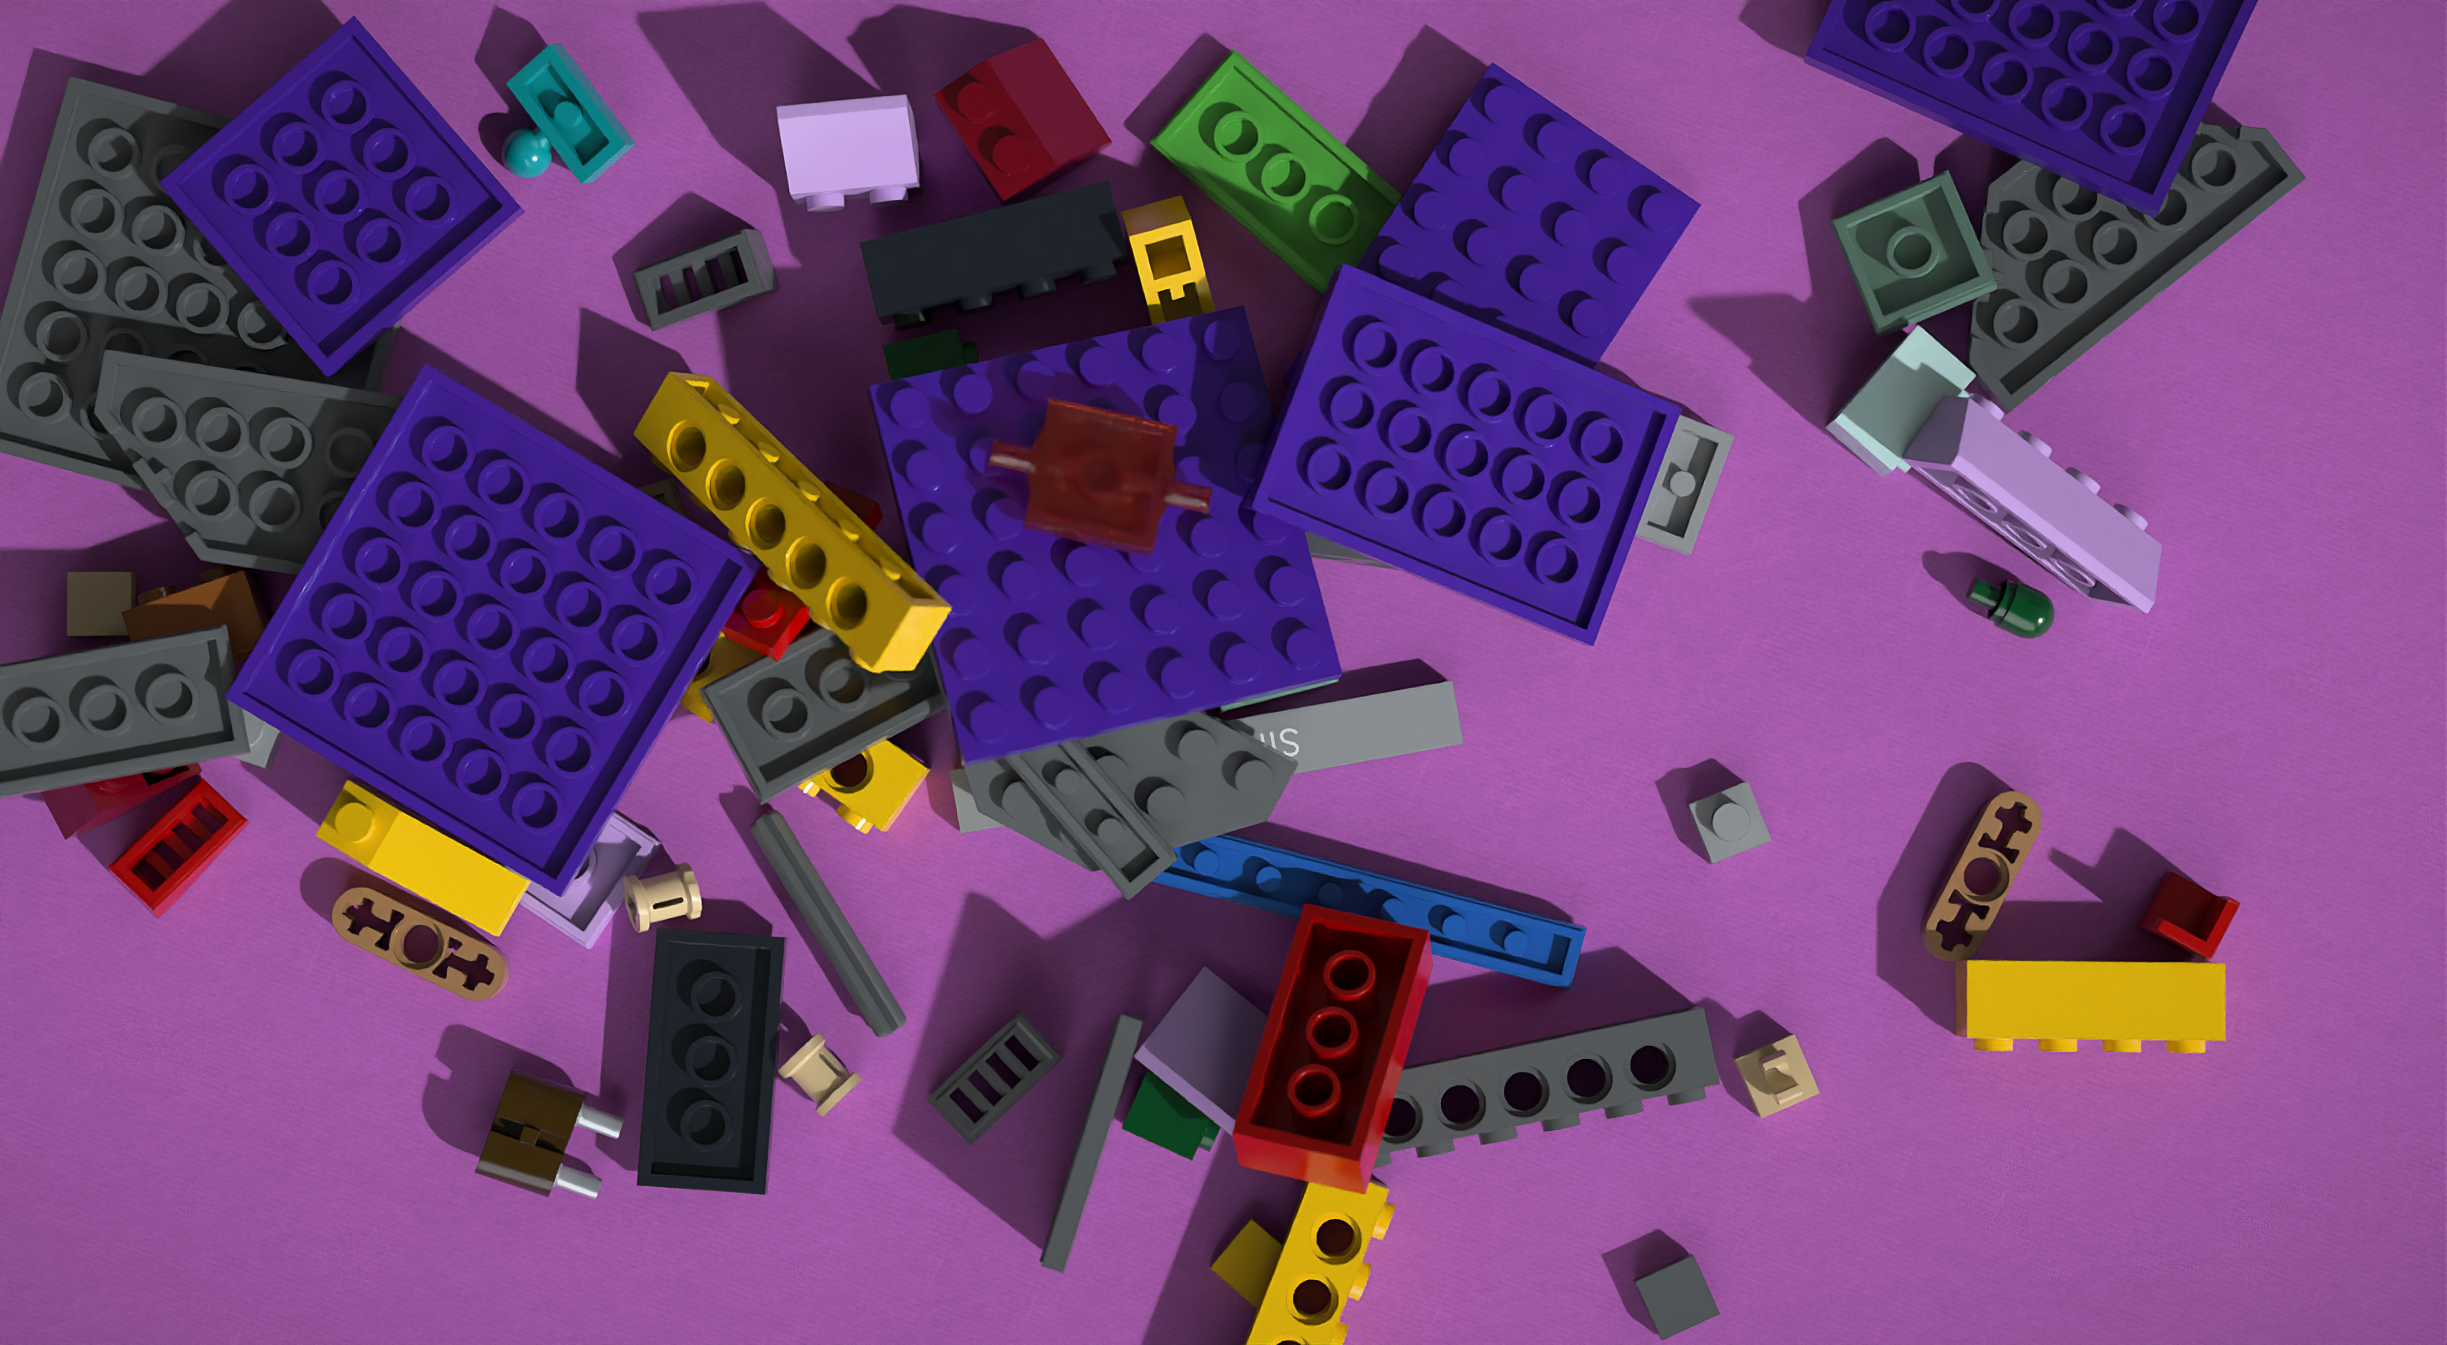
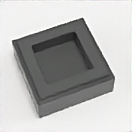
M1692 1253L1633 1279L1661 1340L1667 1339L1720 1314Z

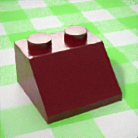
M1042 37L984 60L933 94L938 110L1003 207L1028 200L1112 144L1111 139Z

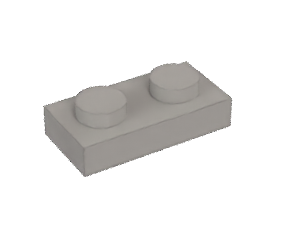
M1679 415L1635 537L1685 556L1691 555L1735 435Z

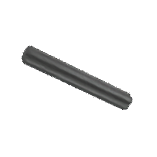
M774 810L755 820L750 825L752 835L874 1034L879 1038L886 1037L904 1026L907 1022L904 1012L783 815Z

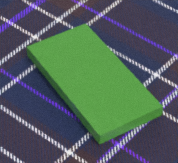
M1234 48L1150 141L1152 149L1321 297L1324 296L1335 264L1345 263L1355 267L1402 197L1400 193Z

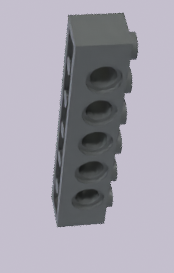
M1693 1006L1404 1066L1394 1098L1404 1099L1411 1104L1414 1112L1413 1121L1404 1132L1391 1134L1384 1131L1373 1168L1392 1164L1390 1152L1414 1147L1417 1158L1452 1152L1455 1150L1453 1139L1478 1134L1480 1145L1492 1144L1517 1138L1516 1126L1541 1121L1543 1132L1580 1125L1579 1113L1604 1108L1606 1119L1643 1112L1642 1100L1667 1095L1669 1106L1705 1099L1704 1087L1720 1084L1705 1010L1703 1007ZM1654 1046L1663 1057L1662 1071L1654 1080L1640 1082L1631 1072V1058L1639 1048ZM1592 1059L1597 1063L1601 1072V1080L1598 1087L1586 1095L1573 1093L1567 1082V1074L1570 1067L1578 1060ZM1518 1072L1531 1073L1536 1078L1539 1087L1535 1101L1523 1108L1510 1106L1504 1096L1506 1081ZM1455 1085H1464L1471 1088L1476 1097V1106L1473 1113L1461 1121H1453L1446 1118L1441 1110L1443 1094Z

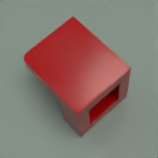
M2166 872L2137 928L2192 958L2212 959L2240 906V902L2229 896H2217L2174 872Z

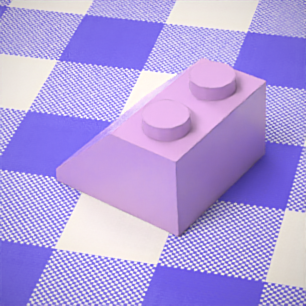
M906 94L777 106V117L789 191L796 205L807 204L808 212L823 213L844 209V200L870 198L871 206L888 207L908 203V194L922 193L916 121Z

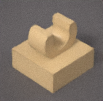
M1790 1033L1733 1058L1759 1118H1764L1820 1093L1795 1034Z

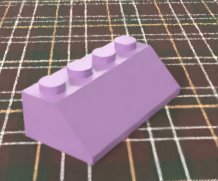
M1972 393L1970 397L1943 395L1901 459L2091 603L2147 614L2155 602L2162 545L2144 532L2148 525L2146 520L2124 505L2115 503L2112 507L2096 495L2100 490V486L2083 472L2072 467L2063 470L2048 457L2051 455L2052 449L2045 442L2023 430L2016 434L2000 422L2004 416L2003 411L1988 399Z

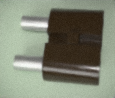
M512 1067L474 1173L545 1197H549L551 1189L556 1186L595 1200L602 1183V1178L564 1166L562 1159L565 1149L576 1126L617 1139L624 1118L585 1105L583 1100L586 1091Z

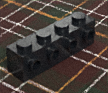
M1109 180L859 242L877 316L882 325L894 323L896 331H905L928 325L933 322L931 313L955 307L959 316L986 311L995 306L993 298L1018 292L1020 300L1043 297L1057 291L1055 282L1079 276L1082 285L1107 281L1119 275L1117 267L1128 264L1127 252Z

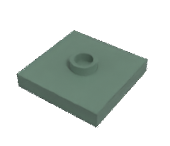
M1948 170L1829 220L1878 339L1998 289Z

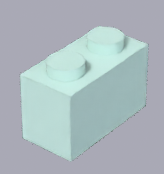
M1917 325L1906 334L1825 428L1881 477L1889 474L1896 467L1906 473L1912 466L1902 460L1901 457L1943 395L1970 397L1964 389L1976 375L1923 328Z

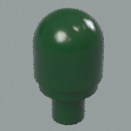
M1976 576L1966 593L1967 600L1988 609L1987 619L1993 621L1994 626L2021 638L2033 639L2042 636L2051 628L2055 618L2054 605L2051 599L2044 592L2018 580L2010 581L2005 579L1998 586Z

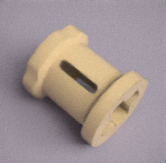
M688 862L676 864L675 870L672 872L640 880L636 875H629L623 878V895L631 924L638 933L648 931L650 923L681 915H686L690 920L701 916L702 903L700 891L693 869Z
M818 1032L777 1072L783 1078L792 1077L817 1103L815 1111L823 1117L863 1078L857 1072L849 1073L826 1049L824 1046L826 1038Z

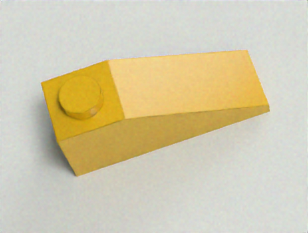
M1182 195L1122 211V220L1151 325L1214 312L1215 308L1193 224Z
M347 780L315 835L366 867L497 937L501 935L531 883L527 878L376 788L351 780Z

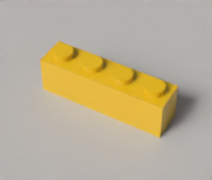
M1961 960L1956 962V1036L1974 1038V1050L2013 1051V1039H2038V1051L2074 1052L2077 1051V1039L2102 1040V1051L2141 1052V1040H2166V1052L2205 1053V1041H2225V963Z

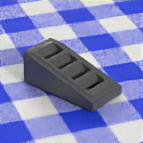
M743 229L632 271L651 331L654 332L779 290V283L763 235L759 230ZM738 251L749 281L746 283L743 281L734 254ZM714 259H718L727 286V290L719 292L709 262ZM693 268L703 299L694 300L684 269ZM666 275L670 277L679 304V308L671 311L660 281V277Z
M1019 1011L931 1094L927 1100L971 1146L1058 1064L1064 1056ZM1013 1035L1039 1062L1031 1071L1006 1046L1005 1042ZM996 1053L1021 1080L1013 1088L986 1061L992 1054ZM976 1070L1003 1097L995 1105L968 1079ZM958 1087L984 1114L976 1123L949 1096Z

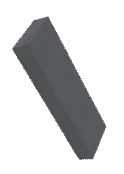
M1079 740L1004 757L1128 900L1178 859V854Z

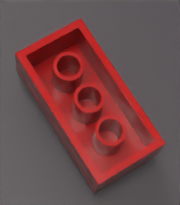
M1304 903L1232 1130L1239 1166L1366 1194L1433 968L1429 930Z

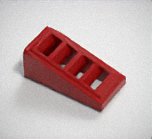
M201 778L108 866V869L114 879L158 919L186 892L248 825V820L208 782ZM199 804L222 825L215 834L191 813ZM181 823L203 843L196 852L173 832ZM162 843L184 862L176 871L155 852ZM144 862L165 880L157 889L137 871Z

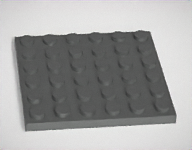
M69 76L0 318V453L152 493L132 466V461L114 436L108 433L94 413L105 349L382 393L402 318L332 379L325 376L159 184L160 181L233 119Z

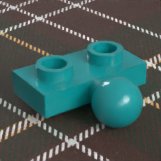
M561 43L549 44L506 83L537 124L535 129L520 128L511 132L503 142L501 149L502 161L505 167L517 177L534 178L544 173L551 163L552 148L554 147L581 184L593 183L636 145V142Z

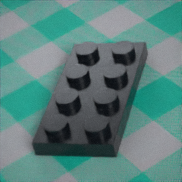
M657 928L637 1186L766 1195L768 1193L787 937Z

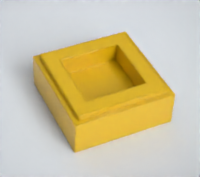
M1250 1218L1211 1264L1210 1269L1259 1310L1266 1293L1268 1281L1273 1269L1277 1265L1284 1246L1254 1219Z

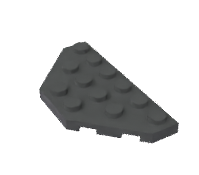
M2201 121L2156 218L2027 161H2019L1984 189L1979 243L1998 289L1972 299L1965 366L1976 375L1974 379L1994 404L2003 411L2004 416L2007 415L2300 184L2306 177L2266 128L2249 126L2235 128L2203 124V121Z
M105 349L94 413L108 433L114 436L133 463L132 466L157 501L168 511L184 533L186 541L200 560L298 576L400 406L404 396Z
M930 643L928 646V651L932 660V664L936 673L939 687L949 716L932 645ZM1204 710L1079 739L1082 745L1172 849L1267 821L1298 766L1297 760ZM1004 757L964 767L978 812L1091 872L1101 870Z

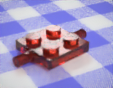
M1050 397L1047 404L1042 432L1034 442L1033 447L994 438L988 466L993 465L1027 473L1026 483L1029 495L1022 524L1023 529L1148 557L1154 551L1159 521L1169 505L1207 514L1213 487L1210 486L1205 487L1175 480L1172 456L1178 426Z

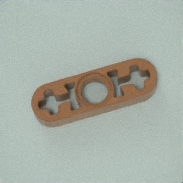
M2018 791L2001 792L1991 796L1982 806L1921 923L1920 937L1922 944L1933 957L1943 961L1958 962L1970 958L1979 949L2042 827L2041 810L2035 800L2029 795ZM2016 803L2021 807L2018 817L2026 825L2023 832L2010 831L2002 843L2001 848L2013 850V854L2008 861L2000 852L1991 848L1979 847L1978 843L1982 835L1988 841L1996 840L2003 824L1995 817L1998 808L2004 810L2011 809ZM1979 857L1990 860L1998 871L1997 885L1990 893L1985 895L1974 894L1967 888L1964 882L1966 866L1970 861ZM1954 891L1961 900L1969 904L1981 905L1984 907V910L1980 917L1974 912H1966L1959 928L1962 933L1967 935L1966 942L1963 945L1952 943L1945 950L1940 946L1943 942V935L1936 931V926L1939 921L1951 922L1955 919L1961 905L1948 902Z
M372 887L352 888L344 892L334 904L332 922L336 932L342 939L467 1000L480 1001L495 997L507 985L510 976V966L505 954L498 947L379 889ZM370 899L374 902L372 913L387 922H395L396 911L404 914V919L395 926L391 933L389 949L381 945V941L389 933L372 926L364 927L360 933L354 930L357 919L348 914L352 905H364ZM417 925L430 927L436 933L439 942L435 956L424 963L412 960L404 948L406 934ZM453 938L462 943V946L454 953L455 955L467 961H478L482 954L489 958L486 968L494 973L491 983L480 982L473 989L468 985L471 975L455 965L448 966L446 976L438 973V969L450 957Z

